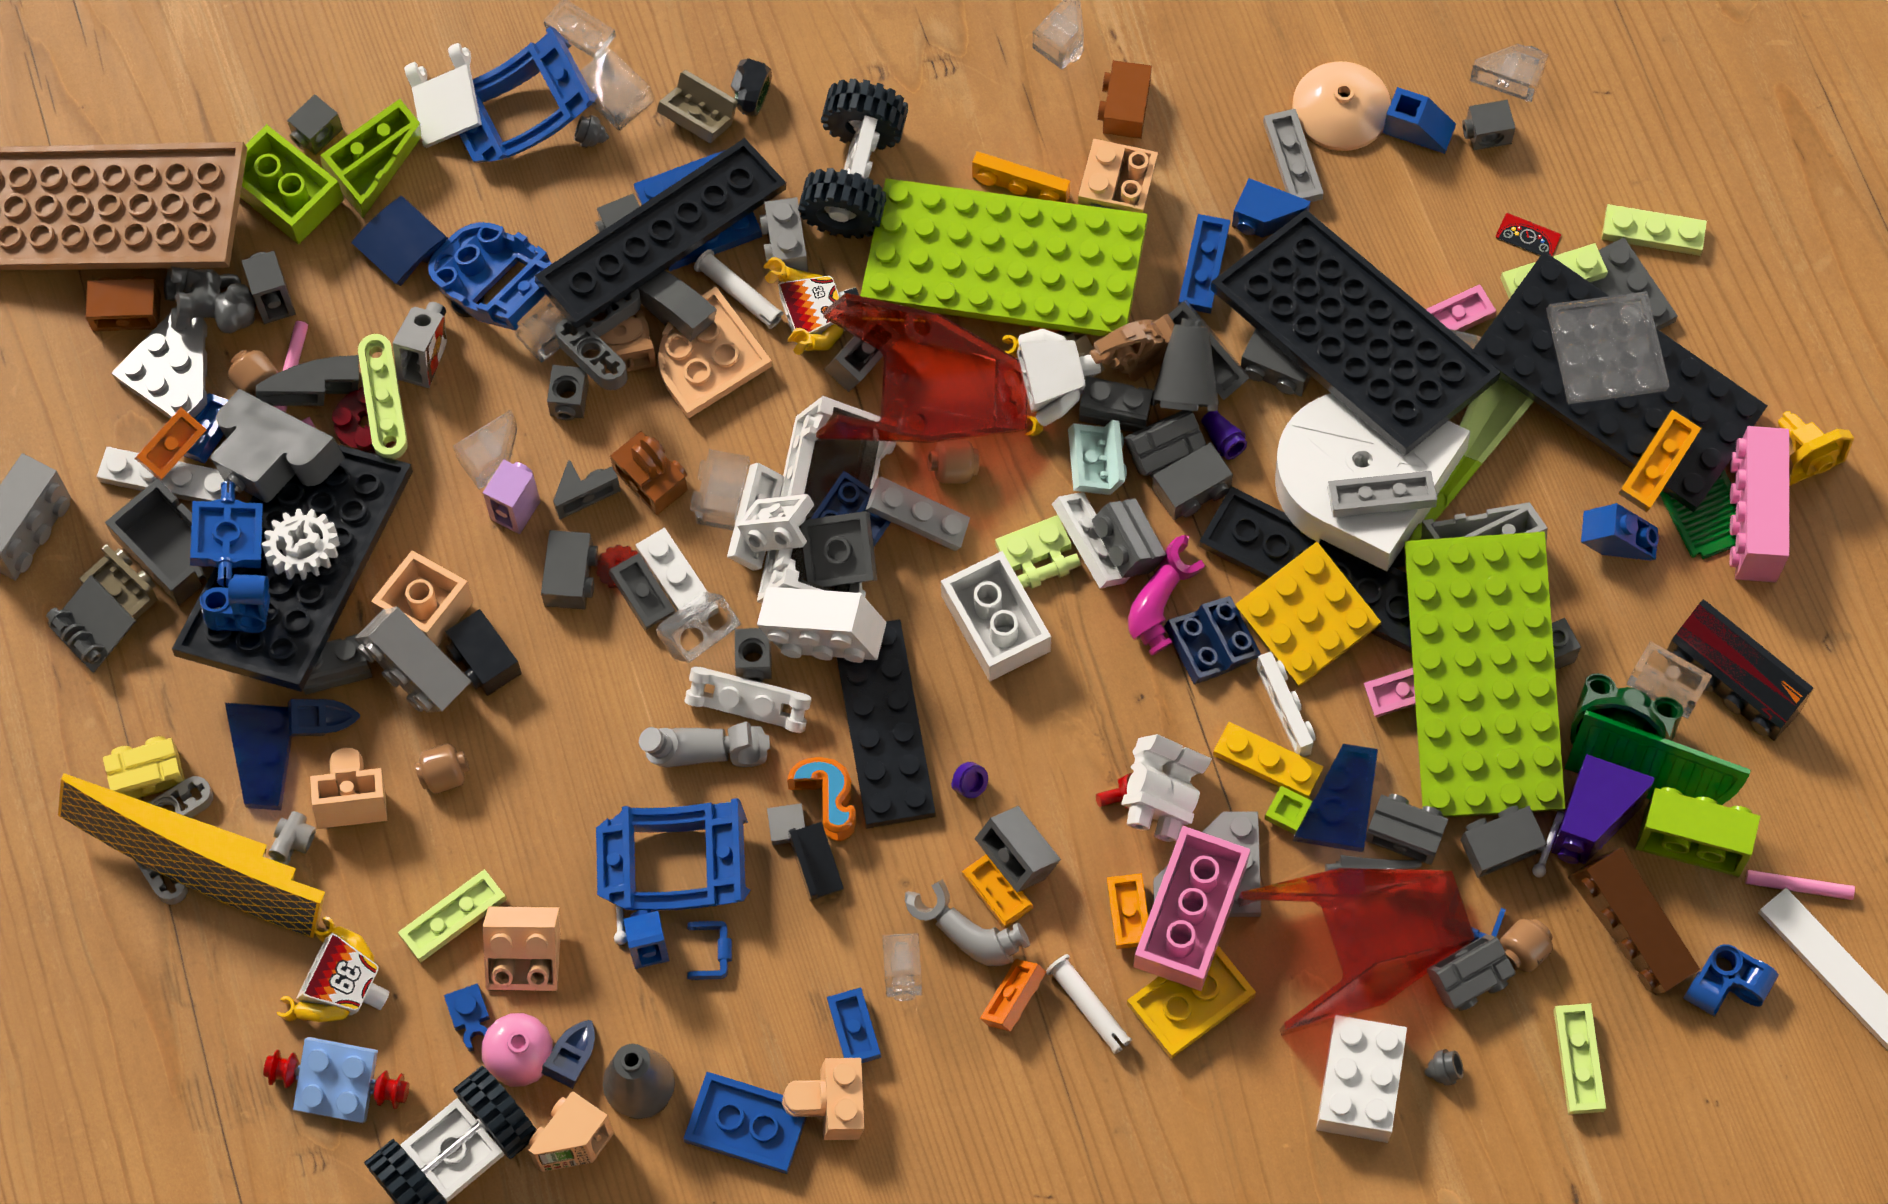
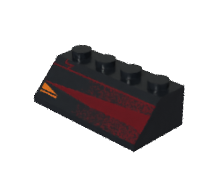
M1704 599L1697 605L1672 638L1666 651L1675 666L1689 671L1696 677L1697 682L1703 689L1716 693L1724 700V704L1730 711L1743 715L1751 722L1753 729L1757 733L1765 737L1768 736L1773 741L1800 714L1814 689Z

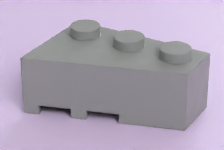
M1528 502L1487 509V512L1484 514L1467 517L1463 513L1454 515V519L1437 522H1434L1433 519L1422 520L1421 540L1545 532V539L1547 541L1548 528L1531 503Z

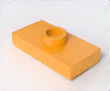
M987 854L962 871V876L1004 929L1033 909V904L1022 891L1018 893L1015 891Z

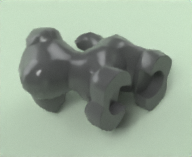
M172 266L168 268L164 281L165 300H177V308H172L171 310L172 328L178 330L187 329L191 325V319L195 317L214 318L219 330L229 334L254 323L255 300L249 288L245 284H241V279L237 275L229 273L219 275L213 269L178 268ZM228 287L225 292L221 293V289Z

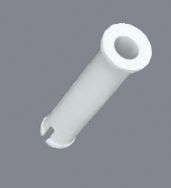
M708 249L697 259L694 265L696 272L702 271L766 324L769 329L779 323L783 312L714 256V251Z
M1066 954L1060 957L1047 968V975L1052 974L1111 1048L1113 1054L1120 1052L1123 1049L1114 1037L1117 1036L1125 1047L1132 1041L1131 1037L1125 1033L1069 962L1070 956Z

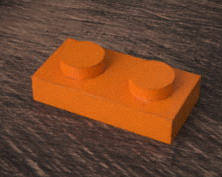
M180 407L134 459L161 481L207 429Z
M1015 959L980 1019L990 1027L1011 1032L1014 1025L1019 1021L1032 995L1038 990L1046 971L1039 964Z

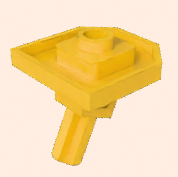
M1789 411L1784 412L1782 418L1778 420V425L1780 428L1789 429V437L1792 439L1794 451L1789 456V486L1813 475L1824 473L1832 467L1845 462L1854 441L1851 432L1844 429H1835L1824 434L1813 422L1805 424L1796 414H1791Z

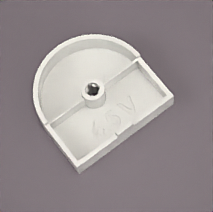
M1327 394L1301 408L1283 430L1278 445L1275 473L1278 500L1290 521L1309 538L1318 543L1322 539L1388 571L1404 547L1405 541L1409 539L1417 525L1422 523V520H1424L1431 508L1333 517L1327 490L1328 481L1431 471L1437 496L1467 451L1470 431L1447 421L1404 456L1333 394Z

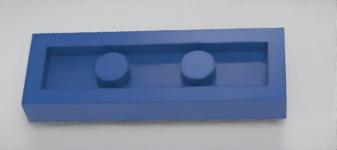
M1198 214L1178 305L1187 300L1195 311L1211 314L1215 293L1210 290L1211 281L1220 274L1231 220Z

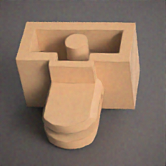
M353 748L336 750L330 758V774L310 776L312 807L317 829L388 821L386 794L381 768L364 770L363 758L358 750Z
M825 1058L820 1069L821 1080L792 1081L788 1084L782 1098L783 1108L788 1115L822 1119L823 1140L860 1139L864 1131L861 1058Z

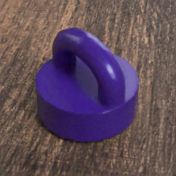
M974 762L963 763L956 769L951 787L966 798H976L985 791L988 785V773L984 767Z

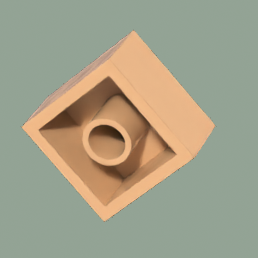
M414 551L409 553L371 601L376 616L383 609L398 606L437 647L446 638L445 631L456 625L474 602L467 580Z

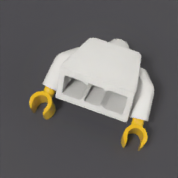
M1046 329L1021 334L1018 339L1012 335H1005L1002 339L1006 344L1014 343L1013 348L1009 351H1004L1003 354L1019 359L1031 413L1037 412L1036 416L1025 415L1020 419V424H1026L1029 421L1033 422L1032 430L1026 432L1025 435L1037 436L1042 432L1043 426H1047L1064 416L1079 401L1080 394L1083 393L1086 386L1084 376L1101 373L1100 363L1096 364L1091 355L1079 357L1075 341L1066 340L1064 336Z

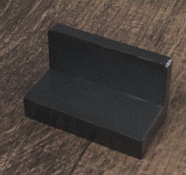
M822 822L797 830L796 828L788 830V837L809 900H815L844 890Z

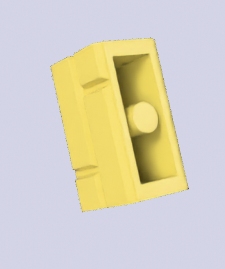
M163 736L148 739L143 746L136 748L130 746L117 747L111 751V755L103 757L110 790L135 799L169 790L185 780L178 749L172 738L166 739Z

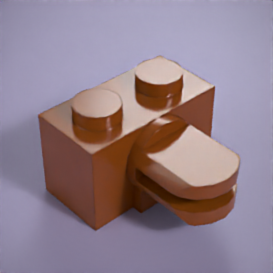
M640 431L611 454L610 459L614 471L658 515L688 491L685 478L687 473L678 461L673 460L671 462L665 456V450L654 437L650 438Z

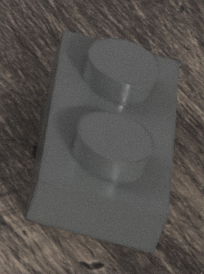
M640 553L609 570V575L644 631L674 614L675 609Z

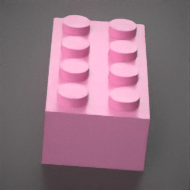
M1747 426L1743 438L1737 439L1736 452H1732V459L1730 460V472L1735 473V483H1732L1730 488V504H1736V515H1731L1730 535L1736 536V544L1730 549L1729 564L1730 567H1735V579L1777 582L1789 558V429Z
M1182 826L1135 952L1134 968L1202 991L1248 864L1249 848Z

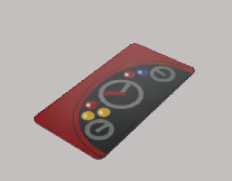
M1509 213L1505 214L1496 234V238L1538 255H1542L1545 251L1551 256L1561 237V234Z

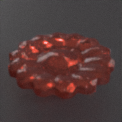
M616 545L614 548L608 547L606 552L600 554V560H598L596 566L598 568L596 574L600 577L601 583L607 584L609 588H618L609 575V570L638 554V552L632 550L630 546L622 547L621 545Z

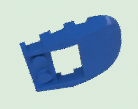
M478 222L462 227L448 238L432 255L428 264V272L439 290L473 318L484 323L516 331L519 328L517 322L546 295L535 283V275L552 263L547 252L539 246L536 248L532 245L525 235L519 232L512 235L506 233L502 226ZM521 262L526 265L487 305L483 303L476 304L515 264Z

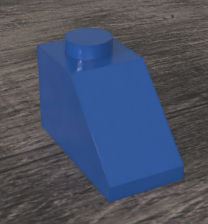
M1249 178L1234 209L1232 226L1246 235H1257L1263 238L1274 234L1305 209L1309 211L1311 201Z
M639 910L632 913L631 917L623 919L635 969L670 961L658 911Z

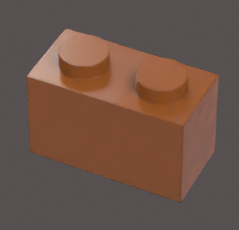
M1113 60L1111 73L1105 72L1102 92H1108L1106 101H1100L1098 120L1103 121V134L1142 139L1151 83V65Z
M136 276L125 280L103 277L97 281H87L86 319L92 331L155 329L160 322L161 293L155 279Z

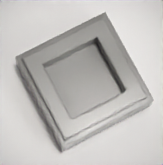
M802 803L767 808L772 845L790 843L788 830L793 828L797 830L805 827Z

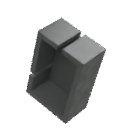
M158 478L105 522L116 542L178 606L202 587L200 580L203 577L208 581L215 568L214 566H190L192 513L182 503H179L178 498Z

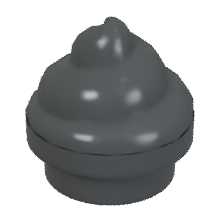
M583 115L580 117L574 133V141L580 142V146L585 148L589 146L594 147L597 143H604L609 139V135L606 133L605 127L601 125L598 117L590 115L589 118Z
M1447 1049L1437 1051L1433 1059L1429 1061L1428 1068L1424 1071L1425 1075L1433 1078L1438 1083L1447 1086L1454 1085L1457 1080L1462 1079L1464 1076L1460 1055L1455 1050L1450 1052Z

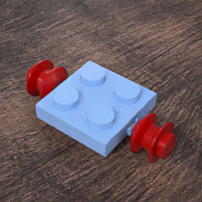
M307 1037L304 1040L301 1064L296 1053H291L288 1059L281 1057L280 1050H276L273 1056L268 1055L264 1064L263 1075L268 1077L269 1085H273L279 1079L283 1080L285 1088H289L298 1080L293 1110L364 1123L367 1120L371 1094H374V1099L378 1106H381L385 1100L392 1101L393 1109H397L400 1103L406 1102L409 1093V1082L404 1081L403 1073L395 1080L390 1079L389 1072L385 1070L378 1076L377 1080L373 1079L378 1050Z

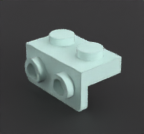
M1111 420L1105 427L1072 424L1068 428L1073 491L1111 495L1125 482L1127 476V468L1123 463L1122 448L1124 437L1120 432V422Z

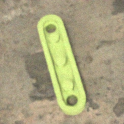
M371 334L360 342L358 355L372 444L377 455L384 458L397 459L406 452L408 440L394 353L390 341L385 336ZM376 352H381V353H382V355H381L380 357H378V358H372V355H373L374 353H376ZM388 442H396V445L392 448L385 447Z

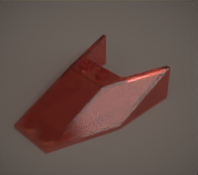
M849 293L842 295L824 311L823 318L882 352L884 364L881 417L878 422L837 415L816 432V438L934 443L1018 432L1027 429L1028 397L1019 359L938 313Z
M1337 868L1242 891L1237 899L1239 907L1260 900L1314 902L1322 909L1342 969V980L1287 1020L1279 1029L1281 1036L1333 1021L1335 1015L1346 1017L1384 1005L1426 975L1427 968L1460 950L1475 939L1452 871Z

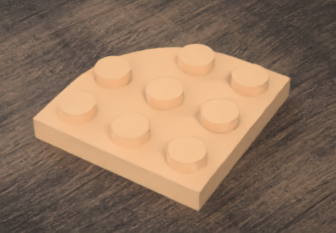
M717 287L701 295L717 311L714 322L690 342L670 322H668L662 333L663 337L658 352L660 374L666 389L688 419L772 367V360Z

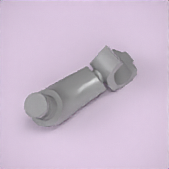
M746 721L728 728V736H726L725 729H657L649 727L641 733L639 745L645 751L646 757L651 763L666 768L728 761L729 753L733 765L753 767L764 764L767 760L770 740L769 735H765L761 726H751Z
M943 879L931 885L937 896V904L934 908L925 906L919 893L913 891L905 892L907 910L913 917L925 921L935 918L937 920L935 925L964 953L986 966L1008 965L1013 962L1012 955L1019 952V946L1022 945L1024 948L1030 946L1029 938L1024 928L1018 922L1013 924V930L1011 931L1008 928L999 931L996 927L983 929L962 915L954 907L950 909L948 907L950 895Z

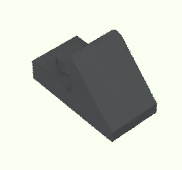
M568 460L553 500L559 520L620 492L619 480L613 467L611 466L605 470L597 469L581 481L573 464Z

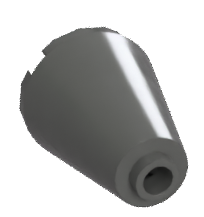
M1182 318L1181 324L1174 325L1153 390L1152 406L1160 404L1162 408L1198 411V406L1208 407L1207 411H1218L1219 401L1209 329L1202 326V320Z
M627 1044L621 1047L610 1061L603 1077V1091L612 1109L633 1119L649 1118L664 1110L675 1088L674 1072L667 1059L660 1053L638 1044Z

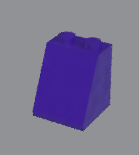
M1586 754L1551 853L1557 854L1559 859L1570 864H1578L1579 862L1586 864L1641 809L1655 778Z

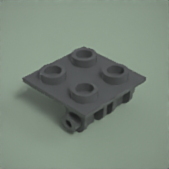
M92 575L87 578L62 610L53 608L46 615L49 627L92 672L98 669L136 623V620Z

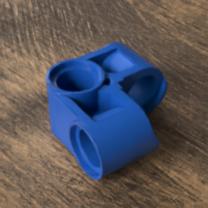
M234 574L233 578L229 580L228 588L216 587L206 590L200 597V606L207 627L216 631L230 630L249 633L263 631L266 628L271 597L268 576Z
M1723 944L1716 947L1711 953L1702 970L1697 973L1683 999L1713 1017L1716 1016L1729 991L1744 1002L1760 1007L1779 974L1768 964L1754 959L1735 946ZM1725 958L1730 961L1732 970H1721L1716 964V959Z

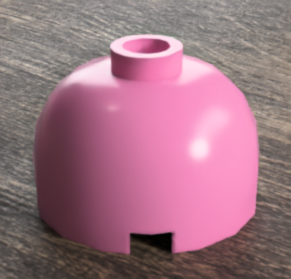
M510 1013L497 1019L487 1029L482 1041V1061L490 1074L498 1081L503 1082V1084L510 1087L527 1086L538 1081L543 1076L541 1073L542 1066L552 1053L553 1040L547 1027L537 1018L525 1013Z

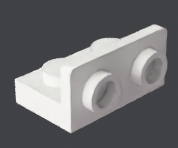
M808 494L757 499L738 523L737 527L745 538L746 543L754 552L804 547L807 540L799 526L805 522L806 516L813 508L814 503Z

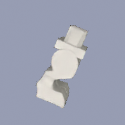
M1156 734L1138 738L1136 747L1133 750L1135 761L1131 766L1134 772L1129 778L1127 794L1124 795L1121 805L1129 808L1128 826L1142 831L1149 830L1153 818L1158 820L1154 834L1155 838L1165 842L1177 841L1182 825L1192 824L1194 813L1192 812L1197 805L1200 792L1191 784V777L1196 774H1203L1212 758L1187 747L1182 748L1183 745Z

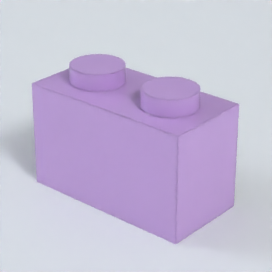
M503 459L483 491L490 519L518 534H521L540 503L532 470L519 462L512 464Z

